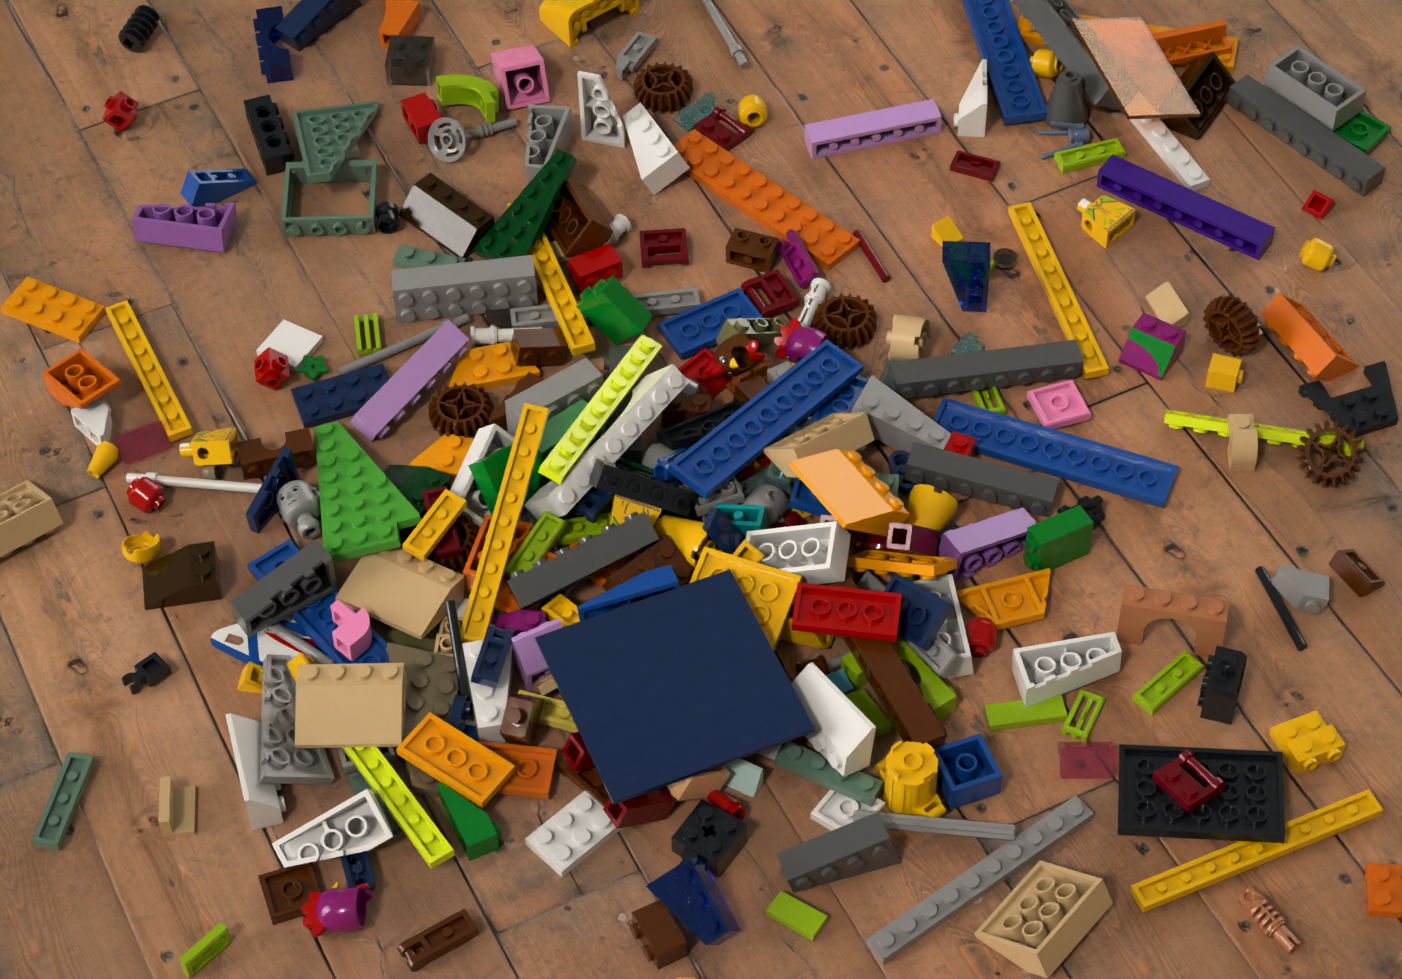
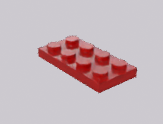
M798 582L791 630L897 642L902 594Z

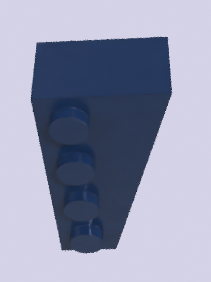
M301 0L275 29L281 41L300 52L362 6L360 0Z

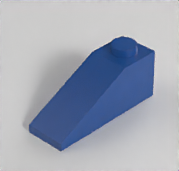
M245 168L189 170L181 190V195L192 206L200 207L205 206V203H217L255 185L256 180Z

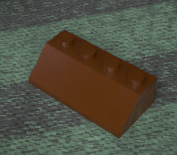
M569 178L568 182L561 187V197L559 201L554 202L552 206L553 213L547 224L548 229L567 258L603 246L614 232L587 188Z

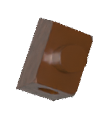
M514 694L508 697L500 727V734L507 743L533 746L544 699L523 694Z

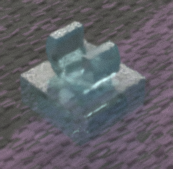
M969 332L968 335L965 334L952 347L951 354L985 351V344L978 341L977 335Z

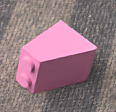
M534 45L491 53L494 75L507 110L526 107L528 104L536 105L550 102L544 59Z

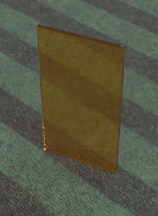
M1142 17L1071 19L1070 22L1127 119L1200 116L1199 110Z

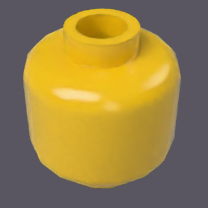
M1038 49L1030 57V63L1036 77L1055 78L1062 72L1064 64L1054 57L1055 53L1052 49Z
M748 95L741 99L738 104V114L743 125L747 124L751 128H757L767 120L766 104L761 97Z
M1317 237L1312 238L1310 241L1306 240L1299 254L1304 266L1318 272L1325 270L1326 267L1331 268L1336 259V255L1333 254V245Z

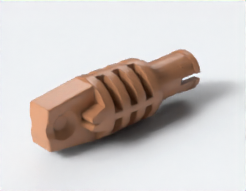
M1249 887L1238 895L1239 903L1251 920L1259 926L1267 937L1275 938L1289 955L1294 953L1293 949L1297 951L1302 946L1301 940L1287 928L1286 919L1256 890Z

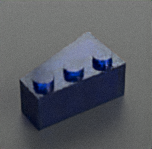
M942 241V262L962 311L986 312L990 274V242Z
M688 858L646 885L705 945H719L741 931L703 858Z

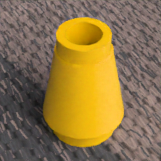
M107 441L98 444L87 473L99 479L118 460L119 449Z

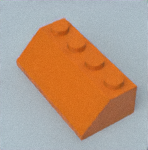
M1279 293L1260 313L1266 320L1264 324L1271 331L1277 332L1280 335L1278 339L1287 348L1291 347L1294 351L1292 353L1294 358L1300 363L1307 365L1306 371L1313 378L1330 381L1355 370L1359 366L1303 303Z

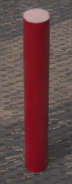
M855 230L853 235L860 239L859 246L882 282H888L891 279L888 272L861 230Z

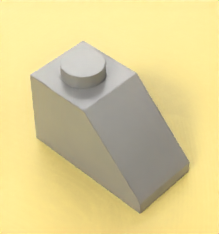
M1279 565L1271 579V584L1296 610L1321 615L1329 601V576Z

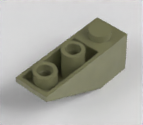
M779 317L726 319L715 341L720 345L730 336L743 331L749 340L759 342L758 350L773 344L775 337H781L780 327L787 325V323Z

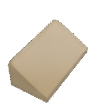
M1169 281L1145 296L1146 301L1158 319L1176 327L1188 324L1189 312Z

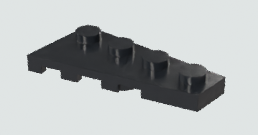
M736 399L657 432V441L671 450L694 445L744 404Z

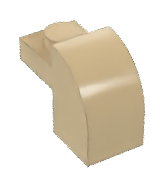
M1228 414L1229 444L1227 457L1229 472L1254 471L1258 454L1257 429H1255L1253 414Z

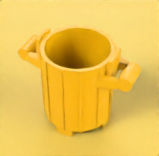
M908 741L895 743L891 747L889 754L875 764V769L882 781H884V800L889 809L897 814L930 817L942 816L946 813V808L942 805L936 793L938 758L935 755V750L928 743L922 744L920 742Z

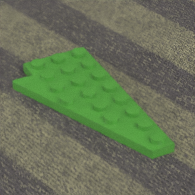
M338 421L314 427L323 547L332 557L333 564L401 547L400 529L418 525L422 520L420 514Z

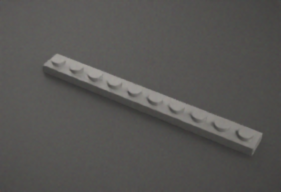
M1075 795L1017 835L1014 840L998 848L866 939V946L884 965L1093 820L1094 813Z

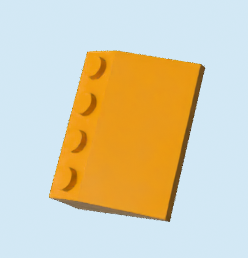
M834 449L793 460L789 463L790 468L845 529L888 537L889 522L903 524L910 515L903 507L904 503L891 494L889 486L880 481L875 476L876 472L868 465H865L861 460L862 456L852 449H849V451Z

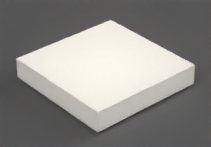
M283 319L256 351L257 356H259L270 347L287 355L289 370L297 373L298 368L304 364L303 356L308 355L311 357L324 341L323 336Z
M830 789L810 813V818L832 831L852 823L854 810L882 812L886 807V802L876 798L874 804L870 807Z

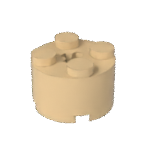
M894 314L892 320L893 329L892 331L888 330L886 336V344L890 345L888 361L895 362L927 358L929 346H926L927 338L931 336L930 320L923 317Z

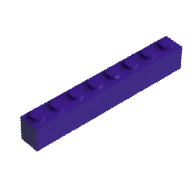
M1113 154L1098 171V188L1254 259L1260 260L1272 244L1275 227Z

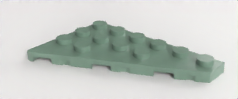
M378 100L292 111L293 123L308 184H322L332 180L379 112Z

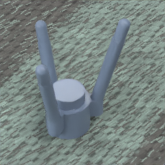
M1052 121L1051 125L1067 127L1069 129L1038 131L1039 135H1068L1069 142L1074 143L1042 155V160L1053 157L1055 152L1084 146V143L1089 142L1090 137L1088 125H1084V123L1075 124Z

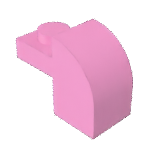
M337 600L330 605L333 622L339 626L332 631L334 646L353 662L371 644L370 618L364 608L356 613L351 606H345Z

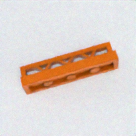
M1224 19L1141 36L1139 53L1148 70L1193 61L1195 58L1210 52H1214L1216 56L1231 53L1232 47L1226 38L1227 23ZM1221 42L1223 46L1215 47L1211 44ZM1194 47H1198V48H1201V49H1203V50L1196 52V51H1193V50H1190V49H1191V48H1194ZM1176 51L1182 53V55L1174 56L1170 53ZM1151 56H1157V57H1160L1161 59H1160V60H1156V61H1151L1150 57H1151Z

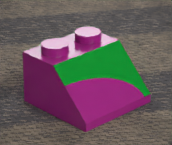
M1143 312L1131 329L1119 357V362L1162 381L1184 349L1186 331Z

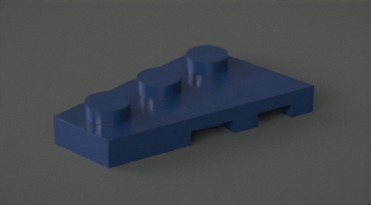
M283 447L245 514L250 530L259 534L279 510L277 493L280 488L290 481L300 480L291 449Z

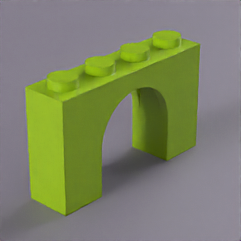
M897 635V642L890 641V643L896 645L900 660L908 665L912 680L920 685L923 698L926 703L932 705L935 718L939 722L955 712L957 695L954 689L949 685L947 686L940 679L938 673L932 668L930 669L923 659ZM851 652L841 658V669L845 671L856 690L869 683ZM890 719V723L893 725L892 728L898 733L897 729L895 728L894 724Z

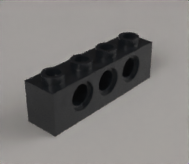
M270 95L244 100L246 117L266 175L285 172L286 162L295 160L292 146L288 147L290 141L287 131H282L285 130L282 117H277L279 115L277 103H272Z
M596 458L589 479V483L597 489L686 517L690 513L696 493L689 487Z

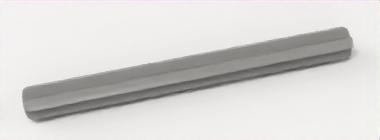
M854 810L853 822L876 812ZM879 812L886 829L1010 841L1015 838L1016 828L1014 824Z

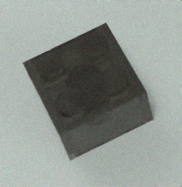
M390 36L385 62L387 85L431 86L436 61L434 37Z

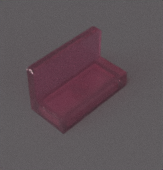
M155 420L112 437L114 445L119 449L124 464L132 463L170 448L161 420Z
M1058 742L1060 777L1062 779L1114 778V745L1112 742Z

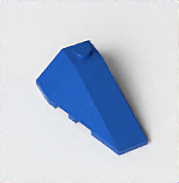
M671 565L645 571L577 606L579 620L583 621L678 588L679 582Z

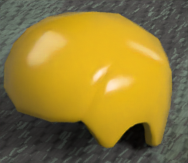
M145 531L142 535L126 537L121 545L124 557L139 565L151 563L160 553V535L156 534L155 537H152L148 531Z

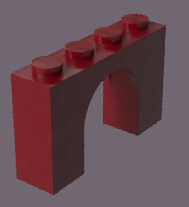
M821 515L820 523L837 521L830 515ZM889 522L888 537L845 529L851 534L849 546L936 556L938 530L911 524Z
M571 733L561 751L574 771L595 768L580 733ZM664 786L613 805L609 797L603 810L618 829L667 819L677 799L672 796L668 787Z

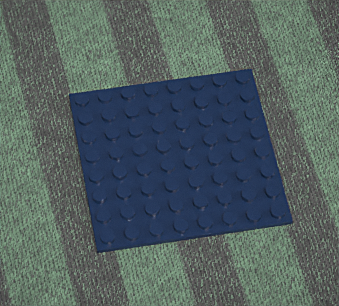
M730 569L535 637V641L613 805L815 732L812 721Z

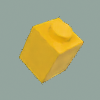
M1213 353L1205 386L1234 393L1236 384L1242 383L1244 370L1240 369L1242 359Z

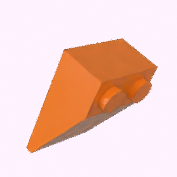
M82 348L42 372L48 391L62 405L80 409L121 384V380Z

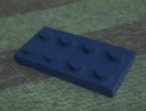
M381 363L292 388L291 394L303 427L312 428L354 416L389 380V376L384 364Z

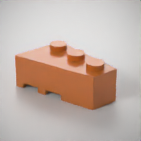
M485 514L464 567L465 591L471 592L492 515ZM518 522L508 561L524 538L526 539L533 529V523Z

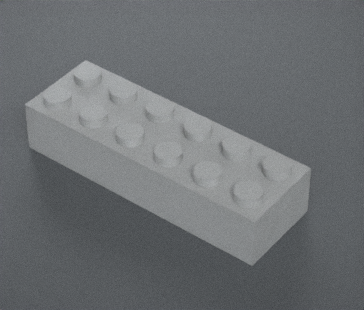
M533 255L391 270L397 323L458 317L465 313L476 315L510 311L511 308L538 306Z

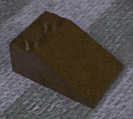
M214 541L187 545L142 567L145 610L222 599L219 559Z

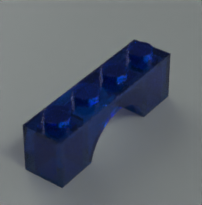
M282 6L256 9L257 18L253 19L255 32L259 31V33H255L257 46H262L257 49L259 61L264 60V62H260L261 74L266 75L268 84L294 80L289 49L274 45L280 40L275 27L284 19Z

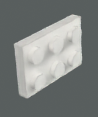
M583 791L526 837L525 844L556 873L564 877L622 828L617 829L604 812V807L589 793Z

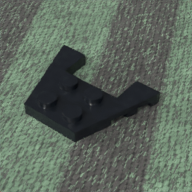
M1385 361L1365 366L1363 373L1372 386L1331 398L1320 380L1299 386L1298 393L1303 398L1307 396L1313 401V406L1318 410L1323 409L1331 416L1330 420L1333 422L1339 421L1341 429L1347 424V434L1355 430L1357 433L1354 437L1397 425L1398 422L1397 410Z

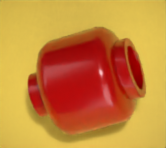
M149 477L134 479L126 492L129 503L144 513H150L154 509L158 511L165 502L163 486Z
M974 617L970 622L966 623L964 627L972 656L986 657L987 653H991L996 649L998 629L992 623V620L985 617Z

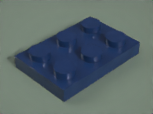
M894 573L883 592L902 594L897 635L927 651L954 606Z

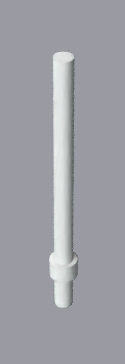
M147 472L146 474L127 473L126 476L127 483H132L136 478L149 477L163 486L258 493L262 486L260 483L162 476L155 472Z

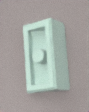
M743 759L725 764L724 766L731 774L724 785L747 796L755 797L763 785V768Z

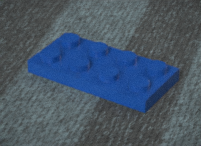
M737 288L657 323V327L664 339L682 360L698 353L704 347L710 348L716 345L715 340L726 319L763 318V316L743 291Z

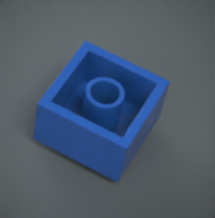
M981 733L933 748L938 758L937 784L950 809L1000 794L1002 774Z

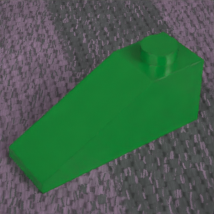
M443 782L438 783L439 799L468 860L471 861L499 850L498 838L502 836L496 822L492 823L486 812Z

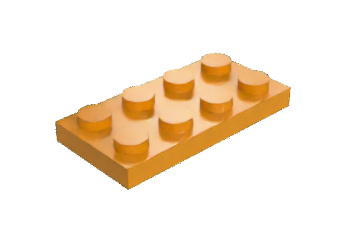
M28 276L0 307L2 314L77 343H81L106 313L105 306Z
M865 548L848 554L846 567H852L851 570L855 572H865L867 569H872L875 574L897 572L901 577H911L913 574L920 575L921 579L932 580L936 579L937 575H947L948 571L956 569L957 558Z
M431 712L424 717L396 748L399 756L438 781L443 782L481 808L489 802L515 772V765Z

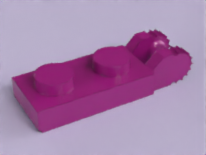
M790 229L786 235L791 245L786 240L781 239L779 241V249L798 286L806 290L820 272L805 248L801 237L796 231Z

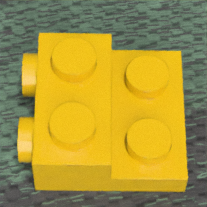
M1317 710L1270 727L1269 731L1270 736L1280 751L1283 752V756L1295 774L1303 771L1309 772L1321 764L1339 760L1343 756L1346 745L1332 724L1327 726Z

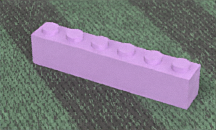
M934 99L806 124L804 128V142L811 158L816 159L941 133L942 116Z
M447 320L353 416L350 423L369 441L372 442L377 436L381 439L390 429L388 424L392 420L398 422L406 413L403 409L408 404L412 407L421 398L419 393L424 388L428 391L437 381L434 377L439 372L443 375L452 366L450 361L454 357L459 359L466 352L467 348L465 345L469 338L451 321Z

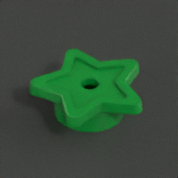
M304 355V364L297 370L299 373H304L311 381L319 378L323 373L329 372L328 368L323 365V355L315 358Z

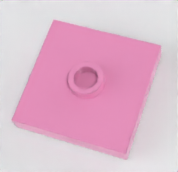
M1072 379L1027 391V398L1044 427L1057 429L1091 419V412Z

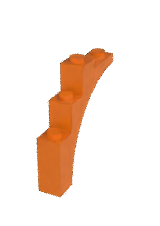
M382 0L386 10L384 20L379 28L380 45L401 51L421 19L420 2L415 0Z

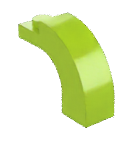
M450 74L436 76L437 97L442 106L454 104L471 105L482 112L487 123L496 122L495 113L499 112V90L495 85L485 79L470 75Z

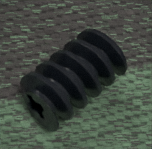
M138 6L119 32V41L123 47L134 53L140 52L158 26L157 21L160 18L158 13L149 6Z

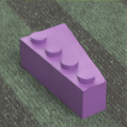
M235 202L226 203V206L215 207V203H205V207H192L191 204H182L176 208H171L170 204L139 205L132 218L135 241L224 252L237 226Z
M1022 507L1013 511L1009 510L1004 514L994 517H988L976 523H969L954 530H948L941 537L936 556L957 558V568L947 572V575L952 574L954 584L956 585L955 580L961 577L967 580L975 576V570L986 566L988 569L996 565L1002 556L1008 559L1025 550L1027 527L1037 522Z

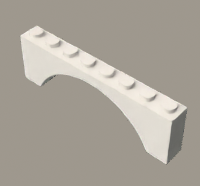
M674 364L646 375L632 390V398L623 413L580 457L562 483L558 484L551 480L541 487L524 506L537 520H539L544 511L557 517L566 515L593 486L589 483V479L596 458L614 463L681 392L689 381Z

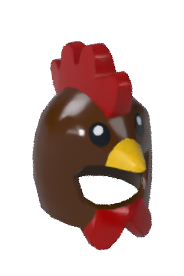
M742 331L730 336L717 347L715 356L711 357L710 361L705 364L704 372L706 376L713 375L716 377L724 373L727 376L734 377L757 366L760 361L765 359V354L757 352L759 342L749 340Z

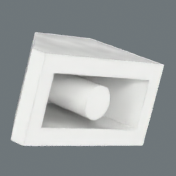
M97 398L82 409L73 408L70 410L75 427L96 446L102 444L103 441H110L113 425L110 415L112 410L106 401H100Z

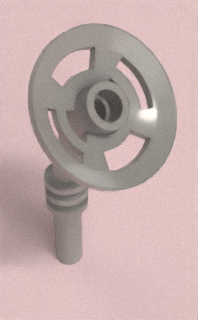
M449 117L439 118L429 128V148L440 161L454 162L459 160L465 153L467 139L479 136L483 138L484 135L487 137L489 134L493 135V132L516 127L517 120L516 118H511L492 124L487 123V125L483 123L482 126L477 125V128L464 131L461 124L455 119ZM443 123H451V126L439 127ZM447 129L451 130V132L445 133ZM436 135L440 136V142L443 146L441 150H439L436 144ZM450 146H456L454 149H449ZM459 151L454 156H447L448 153Z

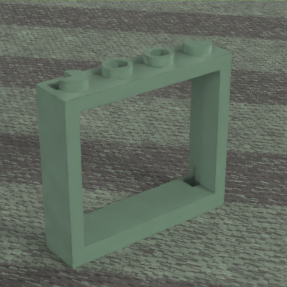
M377 159L345 160L332 180L324 182H370L368 215L293 217L295 184H308L303 162H286L281 216L284 237L376 234L377 218L375 209L378 204L379 186ZM366 168H372V171H366Z

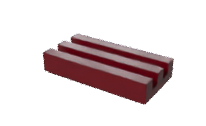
M957 150L950 164V171L993 182L997 175V170L1000 168L1001 161Z

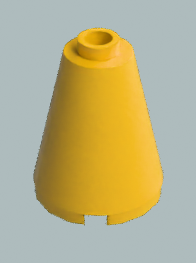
M925 484L915 485L910 491L907 507L910 515L905 520V524L921 526L940 532L957 512L958 503L954 497L945 491H942L941 494L933 491L934 486Z
M663 515L653 525L659 540L668 535L694 569L704 546L722 552L703 530L704 522Z

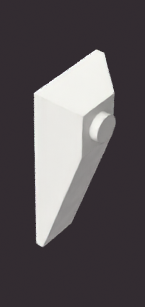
M578 71L582 140L625 148V128L601 75Z

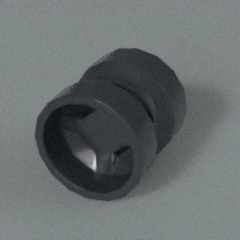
M382 202L377 205L375 210L378 231L384 234L395 233L400 227L397 205L393 202Z

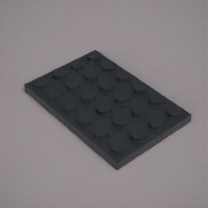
M1119 744L1118 835L1285 843L1283 752ZM1186 749H1190L1196 755L1195 758L1216 778L1220 777L1226 782V788L1223 792L1189 813L1153 780V772L1178 758ZM1190 767L1184 768L1204 788L1209 786Z

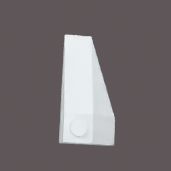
M982 59L959 103V113H954V127H958V136L985 137L987 59Z
M365 789L275 841L272 845L284 868L370 851L394 836L373 791Z

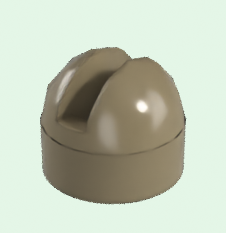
M221 465L203 466L201 471L204 479L221 480Z

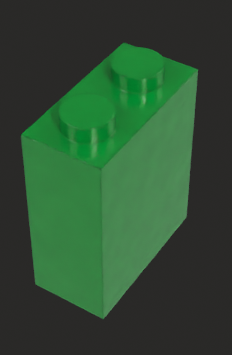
M614 276L605 281L603 279L599 280L593 288L587 287L580 294L581 300L576 306L615 345L642 332L653 316Z
M512 444L468 465L491 515L494 512ZM528 486L524 504L536 493L530 486ZM523 504V508H522L523 511H524V510H527V508L524 506V504Z
M1081 505L1027 527L1023 560L1029 569L1031 568L1033 572L1047 568L1053 570L1089 554L1094 522Z

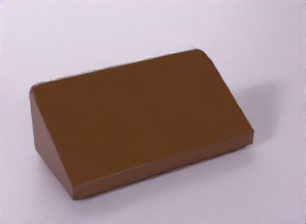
M1354 549L1338 550L1329 562V566L1359 597H1364L1385 585V581Z

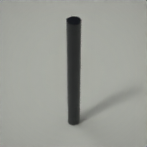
M1257 567L1255 572L1297 650H1305L1307 644L1277 589L1271 584V578L1265 567Z
M449 600L445 602L459 695H465L468 697V701H471L455 600Z

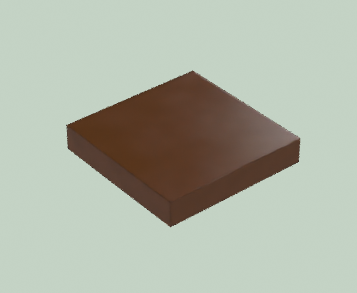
M312 863L281 868L258 875L273 925L305 916L301 911V907L303 904L310 902L309 893L313 891L321 892Z

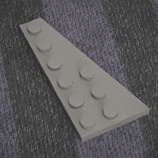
M267 654L263 660L259 783L331 785L335 777L325 749L295 748L296 681L287 666V663L292 660L291 656Z

